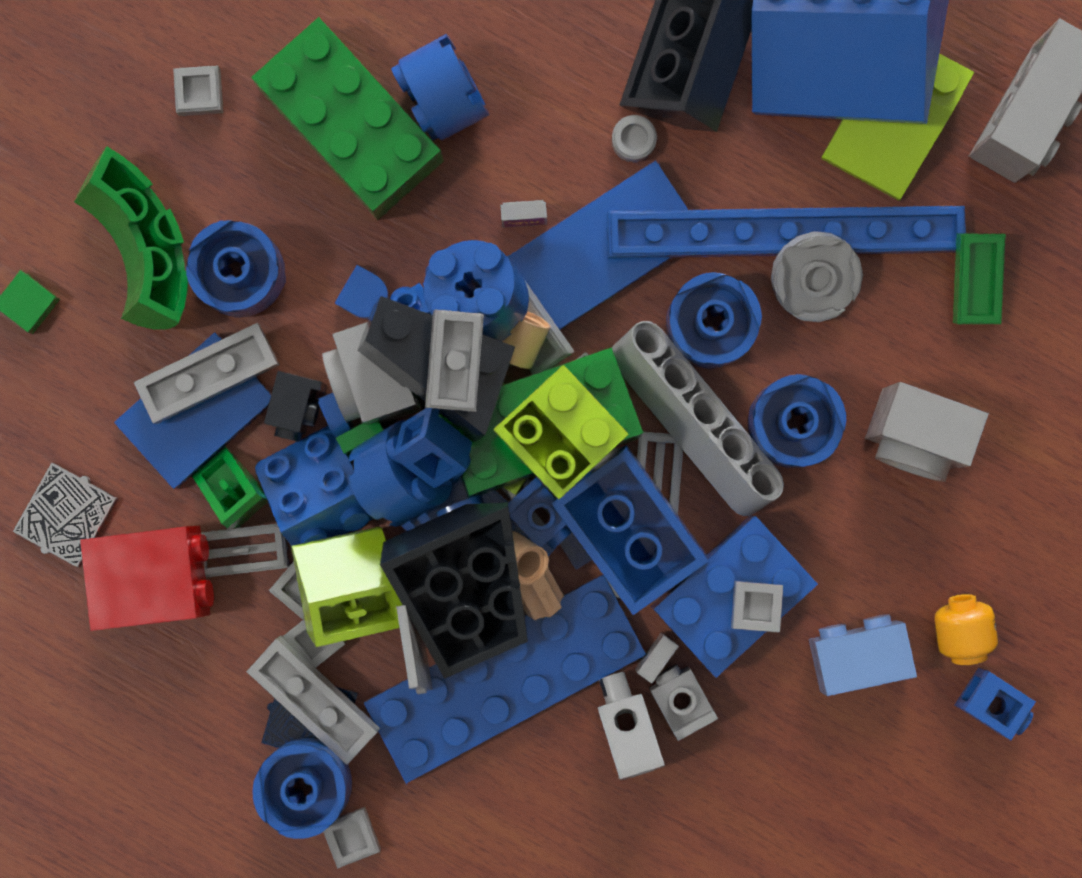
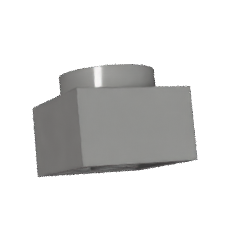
M367 322L332 334L337 348L322 355L331 388L346 422L361 418L362 423L366 425L377 421L386 423L422 410L418 397L406 386H401L357 351Z
M898 382L882 388L865 439L879 444L875 456L877 460L924 478L946 482L950 469L971 466L989 413Z

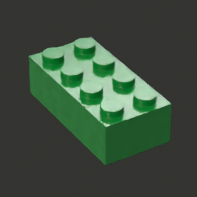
M320 17L315 19L251 77L262 94L377 220L444 162L441 150Z
M612 347L563 364L629 434L616 447L635 441L643 434ZM562 365L501 387L486 435L476 442H472L469 455L471 458L467 470L460 476L468 498L480 494L484 495L536 476L493 429ZM442 414L438 415L447 423H449L452 427H454L457 431H459L461 434L463 433L461 429L455 426Z

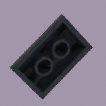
M655 0L619 106L683 129L717 132L752 30L753 0Z

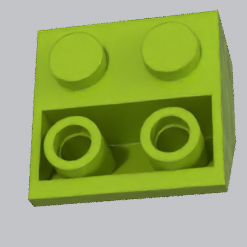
M564 365L493 429L558 500L629 435Z
M381 527L291 546L306 631L316 647L400 628L396 606H401L402 603L380 566L383 542L386 541Z

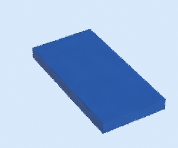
M656 160L507 257L529 285L559 330L567 327L673 258H608V211L688 210Z

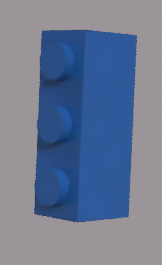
M627 445L594 467L559 500L556 498L551 502L633 615L709 562L705 551Z

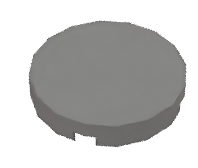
M813 231L795 237L782 247L773 262L771 283L775 297L786 311L802 321L822 322L839 316L845 311L844 308L852 300L856 299L861 289L863 272L859 257L845 240L832 233Z

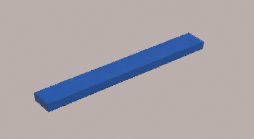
M965 206L608 211L607 213L608 258L778 256L782 247L795 237L813 231L832 233L840 237L850 245L856 254L956 253V233H966Z

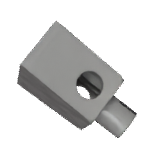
M625 672L599 679L606 705L598 707V711L620 781L664 768L665 764L642 694L632 696ZM623 713L632 714L635 723L634 729L626 732L621 731L617 721L618 716Z

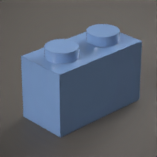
M890 614L863 619L864 627L847 630L846 624L820 628V637L809 639L820 692L826 696L917 677L906 624L897 620L891 621Z

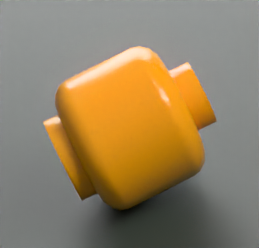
M970 594L952 596L948 599V605L941 607L935 613L934 620L939 651L944 656L951 658L952 663L958 665L982 663L988 659V654L992 653L997 647L998 639L993 609L985 603L977 602L976 596Z

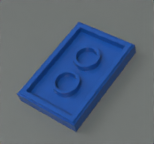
M214 332L191 354L222 340V338ZM254 377L159 424L152 422L140 398L114 423L173 489H178L268 408L271 393L257 377Z

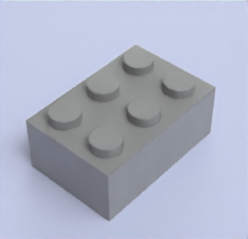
M1059 18L1034 42L968 157L1014 183L1027 174L1033 176L1041 165L1046 167L1060 146V143L1054 139L1063 126L1068 128L1073 123L1082 108V103L1077 100L1082 94V31Z

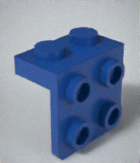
M329 426L301 439L300 442H295L259 461L255 466L256 474L280 532L291 546L356 531L374 519L362 508L352 491L349 475L354 473V467L349 462V456L343 453Z

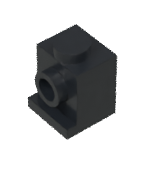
M277 371L264 424L276 427L274 436L300 442L302 434H306L307 426L314 427L319 415L320 406L318 400H315L316 392L325 394L327 385L321 381Z

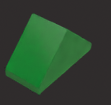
M226 446L192 475L221 524L227 529L239 528L268 503L261 485Z

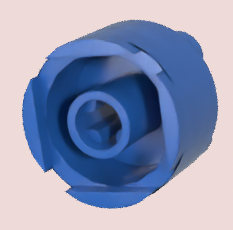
M447 34L399 59V64L391 68L403 92L407 91L413 102L417 101L418 105L411 108L422 130L424 132L427 131L433 141L438 138L443 141L490 115L484 107L486 104L465 63L460 58H457L454 52L456 47Z
M219 221L204 228L192 241L186 265V276L190 287L197 297L213 309L234 318L248 317L266 310L278 298L286 283L284 260L278 247L258 227L239 221ZM234 261L243 265L241 267L243 273L237 278L231 274L233 270L230 265Z
M479 240L462 241L449 246L445 250L437 251L429 260V269L425 276L423 292L425 303L432 315L435 309L484 314L482 334L501 342L511 335L510 331L517 325L519 320L523 321L529 305V293L526 282L497 245Z
M717 272L698 275L685 283L672 300L666 316L667 336L692 366L707 369L727 366L742 357L754 344L762 320L760 304L752 289L740 280ZM707 311H710L713 317L721 315L723 318V322L718 326V332H715L713 327L706 328L703 321L707 317Z
M789 375L768 385L756 396L749 409L748 431L750 437L774 465L786 468L810 466L828 458L838 447L846 426V411L838 393L827 383L807 375ZM790 410H792L795 416L803 414L806 423L800 426L801 434H799L796 428L789 429L787 421L791 419Z
M407 420L398 421L357 445L349 457V462L354 460V473L349 475V480L357 501L371 517L376 520L383 517L392 521L389 525L394 527L401 526L445 502L450 496L452 485L459 480V478H451L434 489L393 458L401 424Z
M295 739L279 747L261 765L253 782L254 806L260 818L278 831L279 834L293 839L310 838L325 831L342 813L351 795L352 776L348 764L346 765L319 739ZM301 778H304L305 784H311L313 788L307 797H304L302 790H295L294 785Z

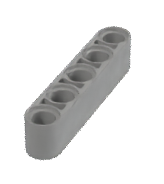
M650 321L636 323L614 344L612 350L624 379L731 509L742 516H751L781 496L784 482L778 469L657 324Z

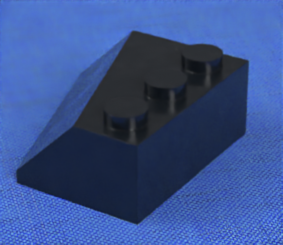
M508 502L465 504L383 542L380 566L402 605H406L411 621L444 679L528 642Z

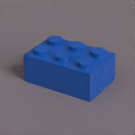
M756 516L747 517L707 554L709 562L665 592L650 606L716 678L767 632L731 628L734 581L783 585L781 618L818 585Z

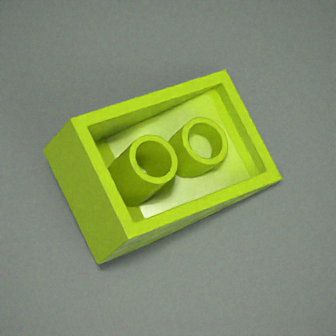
M939 53L927 124L842 119L821 159L899 201L954 111L974 72Z

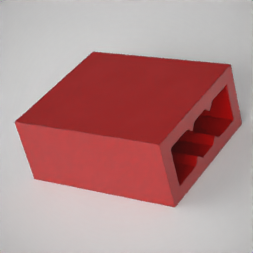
M200 525L80 540L90 631L196 619L211 615L210 607L214 603V589L211 581L206 579L204 561H207L209 557V545L206 536L201 534Z

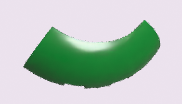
M106 146L86 177L74 203L92 214L105 227L121 253L126 269L128 286L125 309L121 319L153 330L170 329L179 324L188 292V279L181 247L184 243L182 234L171 209L166 210L160 199L150 188L153 183L125 157Z

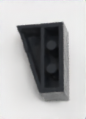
M380 296L372 307L357 351L401 386H406L426 402L433 315ZM483 334L476 412L440 409L439 415L442 414L463 431L462 434L472 442H476L486 435L515 346Z

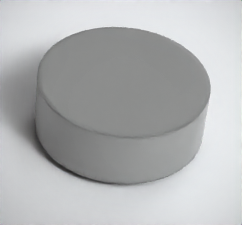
M639 115L626 116L613 129L612 147L621 159L627 162H640L648 158L653 152L657 134L653 124L645 117Z

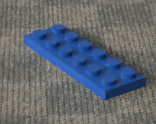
M603 574L566 593L561 600L562 608L553 616L533 620L528 615H525L528 642L445 679L436 664L430 666L433 690H429L427 693L417 695L416 690L409 689L408 679L364 702L373 722L380 727L378 732L405 783L416 779L646 655Z

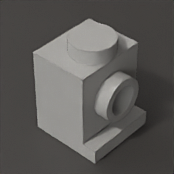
M676 664L663 670L655 679L657 684L649 687L678 741L718 719L688 666L680 670ZM680 692L687 693L690 696L689 705L683 709L676 708L673 703L674 697Z

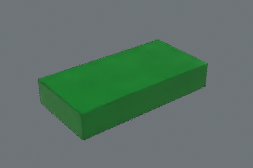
M956 233L953 323H1002L1006 234Z

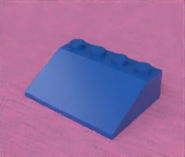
M753 0L752 112L755 115L927 124L949 0Z

